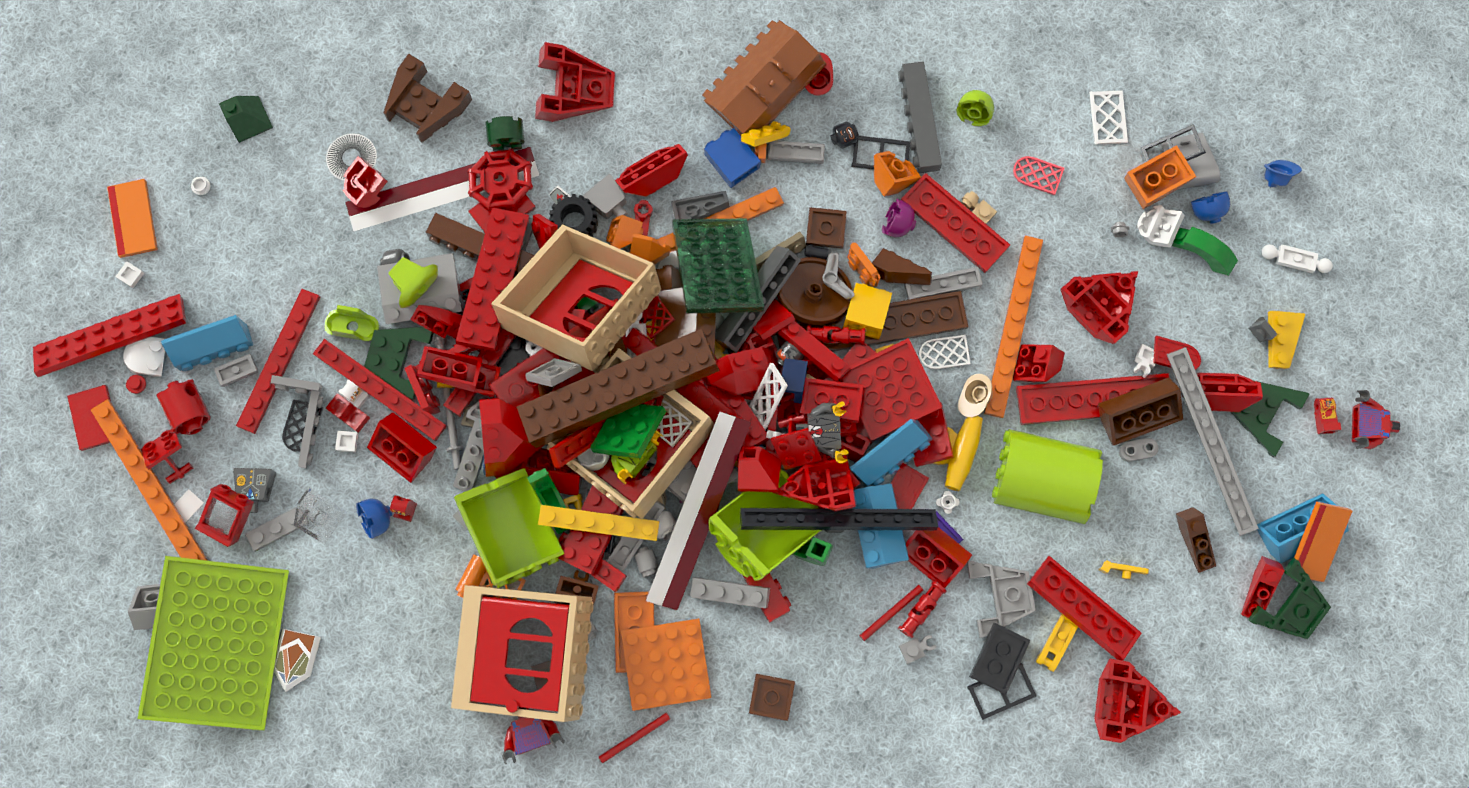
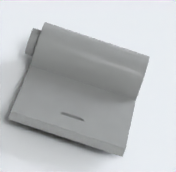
M1198 133L1206 153L1187 161L1196 178L1177 190L1219 183L1220 181L1219 167L1203 133ZM1194 134L1171 139L1173 146L1177 145L1184 157L1200 151ZM1167 141L1160 144L1163 152L1170 149Z

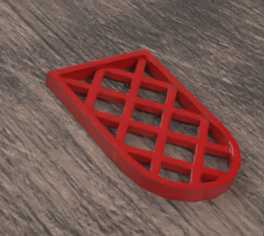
M658 295L652 299L656 300L655 307H649L648 305L645 309V315H642V318H644L643 323H646L647 318L653 319L652 326L646 325V328H651V333L646 329L650 339H653L675 321ZM658 302H660L663 308L658 307ZM648 309L654 310L653 316H647ZM657 310H663L662 317H656ZM666 312L671 318L665 317ZM656 319L662 320L661 326H655Z

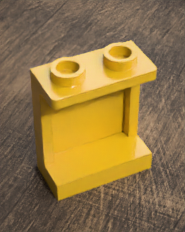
M856 283L853 291L854 297L851 298L843 328L849 327L850 329L858 330L865 328V336L880 339L892 293L884 289Z

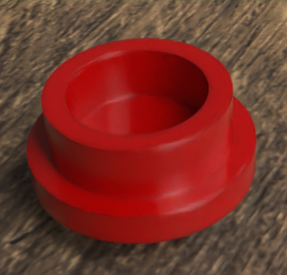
M132 375L126 382V388L133 394H139L146 388V380L141 375Z

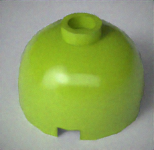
M971 90L960 98L956 112L961 121L965 122L966 119L972 121L971 125L984 126L992 119L995 106L989 94L981 90Z

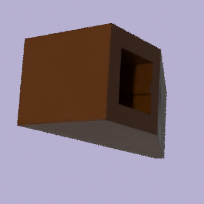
M885 248L880 251L872 262L880 275V279L887 283L931 285L932 272L926 267H921L911 260L905 259Z
M1194 507L1176 513L1179 530L1197 572L1200 573L1216 567L1204 514Z

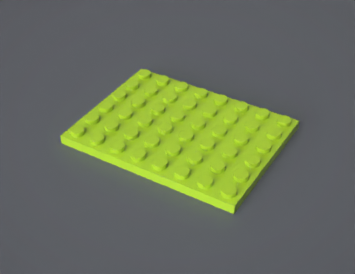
M165 556L137 719L265 731L289 570Z

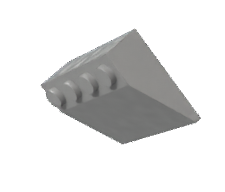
M453 253L410 260L421 267L435 264L438 266L439 273L437 279L428 290L408 308H400L399 299L401 292L394 285L392 278L388 274L397 263L377 266L386 324L409 321L418 305L438 307L452 312L463 311L464 307L459 301L461 291Z

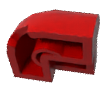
M357 156L343 176L345 181L342 191L356 206L366 208L376 204L381 199L378 193L388 181L376 168Z

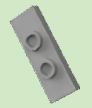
M772 141L769 142L768 160L823 164L825 144Z

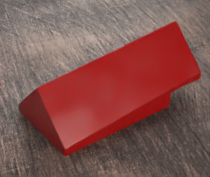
M425 346L417 376L494 398L495 394L489 387V384L499 378L501 367L483 364V358Z

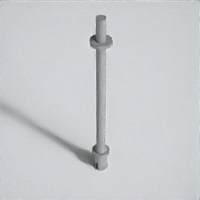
M434 333L431 342L436 348L444 350L447 338H442ZM442 388L444 403L451 394L450 388ZM445 408L451 445L446 450L447 453H452L454 470H458L461 463L459 451H463L464 448L463 446H458L454 413Z

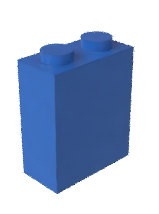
M735 128L730 131H724L720 138L708 142L704 148L705 157L730 188L754 173L761 165V161L751 148L741 141V136Z

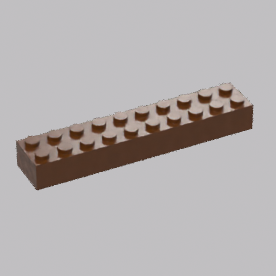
M701 328L517 406L529 443L535 448H539L720 371L707 337Z

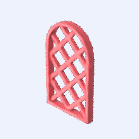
M1030 156L1021 157L1013 168L1014 177L1018 182L1052 195L1056 194L1064 171V167ZM1026 160L1027 164L1021 166L1020 161ZM1037 163L1039 169L1034 171L1031 165ZM1029 166L1031 172L1025 174L1023 169ZM1049 167L1052 173L1046 175L1043 169ZM1019 170H1021L1023 176L1018 177L1016 174V172ZM1041 171L1043 177L1038 179L1035 173ZM1061 172L1058 179L1056 173ZM1033 174L1035 180L1029 182L1027 176ZM1054 175L1056 181L1050 183L1047 177ZM1046 179L1048 184L1042 187L1039 181ZM1057 183L1056 188L1054 190L1052 185Z

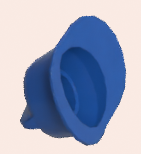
M1276 160L1264 165L1266 168L1265 179L1268 181V187L1270 188L1278 185L1286 186L1293 176L1302 171L1299 165L1285 160Z

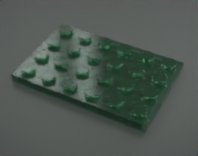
M747 218L673 219L672 228L686 314L763 312L764 302Z

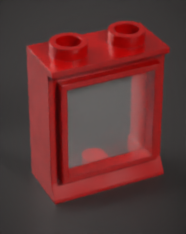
M219 484L210 489L211 492L195 529L230 547L239 541L254 502L248 499L246 495L231 490V487L228 485Z

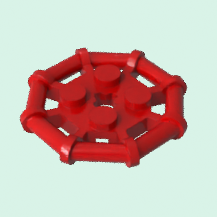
M512 148L502 151L484 152V155L476 164L467 171L469 174V197L476 199L489 211L492 210V207H516V204L524 195L533 189L531 180L532 163L526 161L514 152ZM504 158L503 160L492 161V159ZM513 159L519 165H511L510 160ZM487 162H489V163L487 164L488 167H487L485 170L483 169V170L481 171L480 169H481ZM524 171V181L519 180V172ZM499 175H502L504 178L502 181H495ZM479 176L481 184L476 186V177ZM517 186L522 187L513 197H511L510 194L516 191ZM480 192H487L489 198L486 199L484 196L480 194ZM495 197H508V200L494 201Z

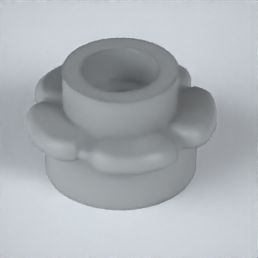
M1117 222L1111 227V232H1113L1114 237H1125L1128 235L1130 227L1126 226L1124 222Z

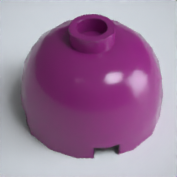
M896 199L897 202L893 201L885 216L888 217L887 226H882V233L894 238L907 235L916 226L913 208L900 199Z

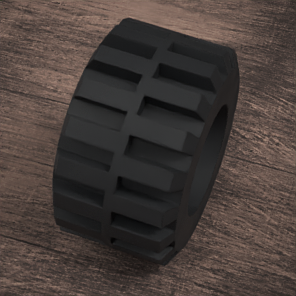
M568 194L564 195L563 200L561 198L557 199L558 204L554 203L552 205L553 210H550L549 220L555 223L559 229L568 214L573 212L580 213L585 217L584 221L579 226L570 228L593 237V233L597 231L598 220L595 207L591 204L588 198L584 200L582 195L576 197V194H572V197H568Z

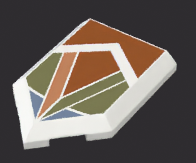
M282 629L277 646L274 673L285 692L311 677L321 637Z

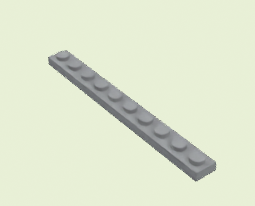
M1186 347L1166 354L1238 534L1243 535L1259 529Z

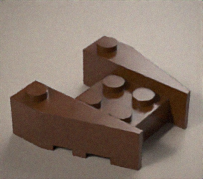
M408 54L397 69L383 113L388 122H391L394 116L397 115L418 128L419 130L416 132L419 141L423 143L438 129L445 127L455 117H459L472 101V97L467 89L456 82H453L443 97L421 85L420 81L428 71L422 61Z

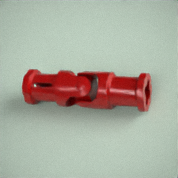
M807 326V331L817 340L823 341V343L837 344L841 342L849 344V342L865 345V328L858 330L844 327L841 330V328L824 326L823 328ZM832 330V340L828 337V331Z
M935 581L931 582L932 586L926 594L920 597L919 601L908 613V618L904 624L898 627L903 634L911 639L914 637L913 633L919 625H923L931 611L937 606L936 602L941 595L947 592L945 588Z

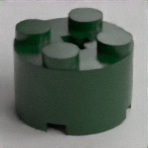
M500 116L492 118L490 123L488 120L485 122L487 145L492 147L493 151H502L507 147H511L514 150L522 149L525 139L523 120L518 117V120H513V116Z

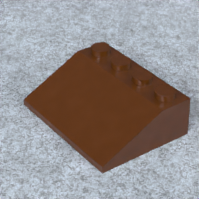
M692 286L660 290L658 296L675 321L656 335L655 344L659 347L702 328L714 355L717 287ZM658 302V307L663 308L660 302ZM657 310V317H662L663 310ZM666 312L665 317L671 318ZM657 319L656 326H661L662 320Z

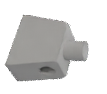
M610 173L583 195L584 200L588 198L591 204L594 205L595 211L605 219H609L613 214L616 217L628 215L627 211L623 208L627 203L626 197Z

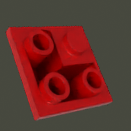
M1021 344L1013 381L1047 382L1061 371L1065 352L1054 345Z
M742 446L738 460V491L778 492L781 461L762 447Z

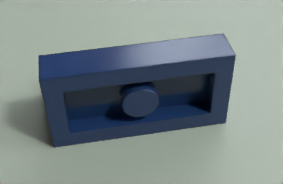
M786 358L782 371V377L788 385L785 392L794 393V403L801 404L808 361Z

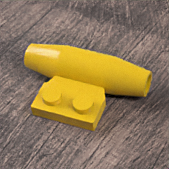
M980 416L966 417L958 434L948 427L954 458L933 463L936 465L948 464L945 487L950 490L960 491L971 470L980 442L983 418Z

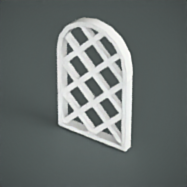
M966 335L934 338L926 341L919 350L921 363L930 369L971 364ZM961 338L959 342L955 341L954 339ZM963 339H964L965 347H963V346L960 344V343L963 341ZM942 340H948L946 344L941 342ZM950 341L956 344L953 350L947 346ZM937 343L943 346L940 352L934 348ZM925 345L930 348L927 354L922 351ZM958 346L964 350L961 355L955 352ZM945 348L951 352L948 357L942 354ZM932 350L938 353L935 359L929 356ZM965 352L967 355V360L962 357L965 354ZM952 354L959 357L955 363L949 359ZM939 356L946 359L943 364L936 361ZM926 357L932 360L930 365L924 362ZM960 359L963 360L964 362H966V363L957 364ZM949 361L953 365H945V363ZM936 363L938 367H933L932 365Z
M663 400L662 402L668 405L663 407L665 409L669 408V415H665L663 419L669 418L670 424L663 425L662 419L657 429H661V434L663 435L661 438L674 447L693 422L670 405V403ZM671 408L678 414H672ZM672 417H679V423L672 424ZM682 417L686 419L688 422L682 423ZM682 425H687L682 431ZM674 426L680 427L679 433H673ZM670 427V434H663V428ZM679 435V436L675 439V441H673V436ZM671 436V443L664 437Z

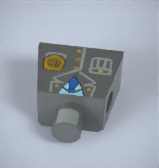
M234 468L235 492L244 494L253 501L254 504L250 513H257L258 502H269L276 472L272 469Z

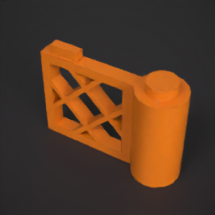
M474 554L455 589L458 591L457 595L462 598L465 585L493 586L481 557ZM520 578L518 581L521 583L517 590H522L526 582L525 579ZM487 579H488L489 584L484 586V584L486 583V581H487ZM493 595V597H495V598L504 597V596H495V595Z

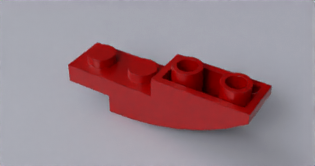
M418 305L410 320L442 338L449 335L456 339L462 315L438 307Z

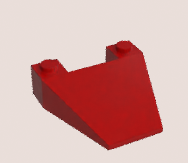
M544 42L539 51L538 67L556 71L555 96L540 95L536 101L535 119L555 122L613 107L614 71L564 45Z

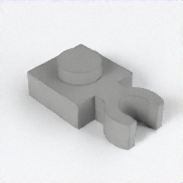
M931 635L924 637L920 643L918 638L899 645L906 664L924 657L923 650L931 651L936 648V645L929 647L926 644V641L932 638Z

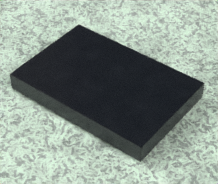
M993 623L969 677L1006 695L1031 640L997 623Z

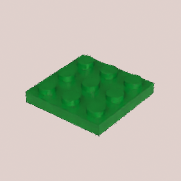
M640 404L609 417L600 429L590 449L593 453L640 459L667 411L663 406Z

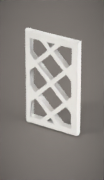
M1123 91L1089 92L1095 145L1128 143ZM1119 95L1118 106L1109 99L1111 96ZM1094 96H1100L1104 101L1097 106ZM1106 102L1115 108L1109 115L1101 109ZM1097 111L1106 117L1101 124L1096 121ZM1116 111L1121 114L1120 123L1111 117ZM1108 120L1117 126L1111 133L1102 127ZM1099 129L1107 135L1106 139L1098 140ZM1120 129L1123 133V139H1117L1113 134Z
M774 363L769 364L749 406L765 431L788 386ZM773 372V380L770 381V375ZM778 383L782 386L780 391L778 390ZM770 384L774 386V395L770 394ZM764 388H766V396H763L762 393ZM771 398H774V404L771 408ZM763 399H766L765 411H763ZM757 402H758V411H757L756 408H755ZM763 414H766L765 422L763 421Z

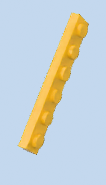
M541 505L538 525L657 541L660 521Z

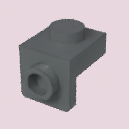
M1259 317L1248 328L1260 343L1271 340L1277 335L1264 317Z

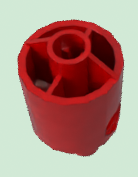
M193 379L182 383L173 381L167 385V389L156 394L175 434L194 435L202 431V426L211 419Z

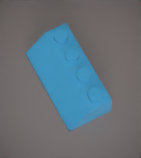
M237 315L161 341L173 366L180 371H189L198 364L206 365L211 363L213 359L218 357L226 358L230 356V353L236 351L243 352L248 350V347L253 346L247 324Z
M910 419L852 465L850 469L867 486L880 485L885 481L884 477L886 475H893L900 469V464L911 461L915 457L914 453L919 449L923 451L930 446L929 441L933 438L918 420Z
M892 484L869 486L854 490L856 507H853V509H898ZM858 530L866 568L874 569L909 560L903 530Z
M1322 493L1257 524L1259 528L1257 531L1266 548L1280 564L1294 558L1316 501L1336 505L1325 494ZM1348 524L1346 526L1344 533L1349 531Z

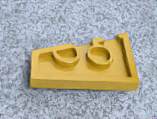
M1268 312V323L1277 333L1273 339L1268 340L1269 368H1290L1305 313Z

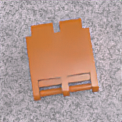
M855 242L851 243L847 256L850 268L859 273V279L863 284L877 287L880 280L877 269L858 244Z

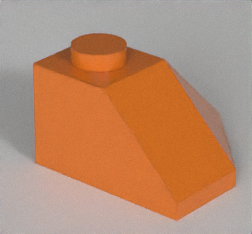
M890 151L874 155V182L884 197L898 194L921 178L911 162L907 160L903 162L895 158L896 154Z
M624 215L613 218L606 241L619 249L631 244L634 233L643 234V228H641L643 222Z
M634 233L630 254L655 265L669 256L671 247L666 244L661 246L658 240L653 237Z

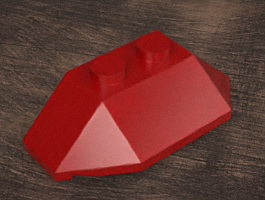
M680 144L659 149L627 167L615 181L624 193L647 197L679 177L688 153Z
M759 347L728 354L716 360L720 371L706 376L710 386L737 396L757 391L769 364L774 363L777 370H779V365L773 350Z
M1196 373L1211 411L1240 412L1263 398L1261 383L1258 381L1254 382L1240 374Z

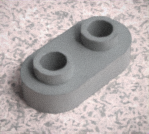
M1151 438L1129 441L1119 448L1120 457L1127 462L1152 458L1158 452V444ZM1146 445H1150L1152 450H1147ZM1131 448L1133 450V454H1129L1127 449Z

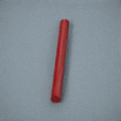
M917 585L859 635L860 638L866 641L924 591L922 587Z
M667 712L600 755V761L602 763L606 762L669 721L670 717Z

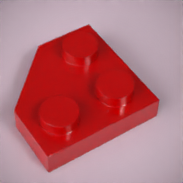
M541 214L533 215L531 227L538 247L541 249L558 230V227Z

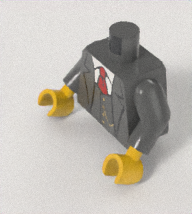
M839 402L837 405L835 403H821L812 409L811 413L807 414L808 424H796V431L808 428L821 453L835 458L838 463H844L848 460L844 459L842 455H847L849 452L845 449L839 451V449H841L840 416L847 412L846 410H841L840 407H843L845 403Z

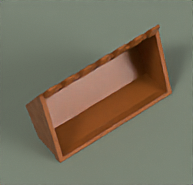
M772 20L767 25L771 30L767 34L760 32L756 36L759 40L757 45L755 46L750 43L745 48L749 53L745 57L738 55L734 60L738 65L734 69L728 66L724 70L727 76L723 80L717 78L713 82L716 88L712 92L706 89L702 94L706 98L704 102L729 126L735 128L740 136L743 133L749 132V130H757L763 126H769L827 65L820 53L797 30L780 20L778 22Z

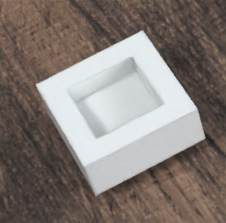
M126 261L115 277L134 288L144 275V272Z
M338 431L335 450L356 453L359 434L357 432Z

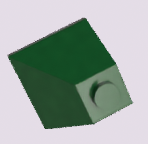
M234 96L219 103L224 117L239 143L273 128L259 96Z

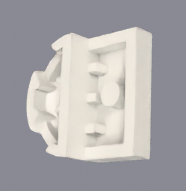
M1162 205L1154 206L1153 210L1148 213L1144 212L1140 216L1137 224L1139 232L1149 244L1171 248L1185 215L1182 211L1167 210Z
M148 337L127 345L123 354L124 364L135 375L161 377L165 349L161 341L165 338Z

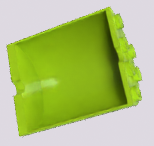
M1012 429L1005 430L1003 442L1006 443L999 455V460L1002 461L1000 468H997L995 475L998 483L997 487L994 486L992 491L994 504L1086 524L1091 515V504L1095 505L1100 486L1103 460L1100 459L1102 451Z
M525 468L454 497L493 586H497V588L506 584H512L522 577L534 574L542 569V565L546 563L550 566L558 562V557L564 554L553 528L538 525L541 502L528 481L527 477L529 476Z
M781 470L779 488L789 478V475L784 470ZM744 491L709 518V530L712 535L716 536L718 542L715 545L720 553L736 571L745 577L752 576L754 580L764 578L822 531L741 530V508L819 509L816 505L772 492Z

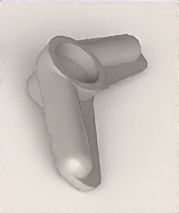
M838 253L829 254L823 282L827 287L833 289L845 299L853 298L854 292L838 278Z

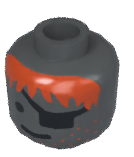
M785 341L776 352V357L779 359L777 363L781 367H783L786 358L802 360L804 358V355L788 341Z

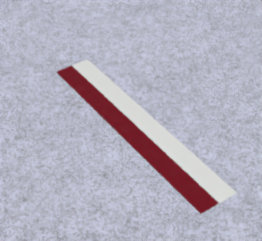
M531 147L514 151L526 161L532 163L531 178L539 176ZM504 158L492 159V161L503 160ZM513 159L510 160L511 165H519ZM487 162L480 170H485L488 167L487 164L489 162ZM476 163L380 191L378 196L381 199L370 207H358L351 200L345 202L353 231L469 197V174L467 171ZM524 171L519 172V180H524ZM499 175L498 179H495V181L499 182L502 181L504 178L502 177V175ZM479 176L476 177V186L481 184Z
M719 412L647 596V602L678 610L708 534L709 518L717 511L751 422Z

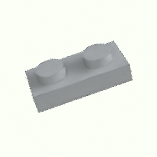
M251 354L214 368L221 387L258 373Z

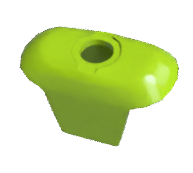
M403 257L388 272L394 285L401 292L399 299L400 308L412 306L435 282L439 273L437 265L432 264L421 267Z
M337 305V310L329 312L324 325L325 331L330 335L363 341H371L374 330H379V323L375 317L368 315L359 308ZM350 322L358 324L356 331L347 329Z

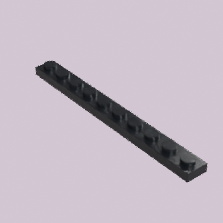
M816 508L740 509L741 530L936 531L938 528L936 509H843L839 511Z

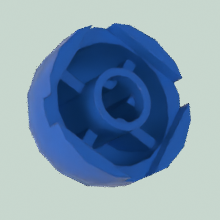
M1227 191L1191 201L1194 215L1202 221H1210V224L1222 221L1221 217L1228 213L1231 206Z
M373 498L356 503L358 517L361 516L363 521L361 525L369 538H375L387 531L390 526V517L392 516L388 505L385 506L383 502Z

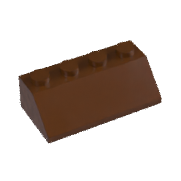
M1170 378L1098 404L1100 419L1112 446L1184 420L1181 391Z

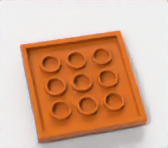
M699 618L621 631L632 711L711 698Z

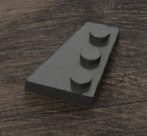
M726 191L671 201L677 229L730 207Z

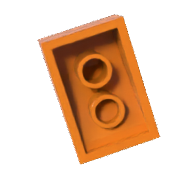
M1176 145L1128 171L1124 179L1142 209H1145L1196 178V175Z

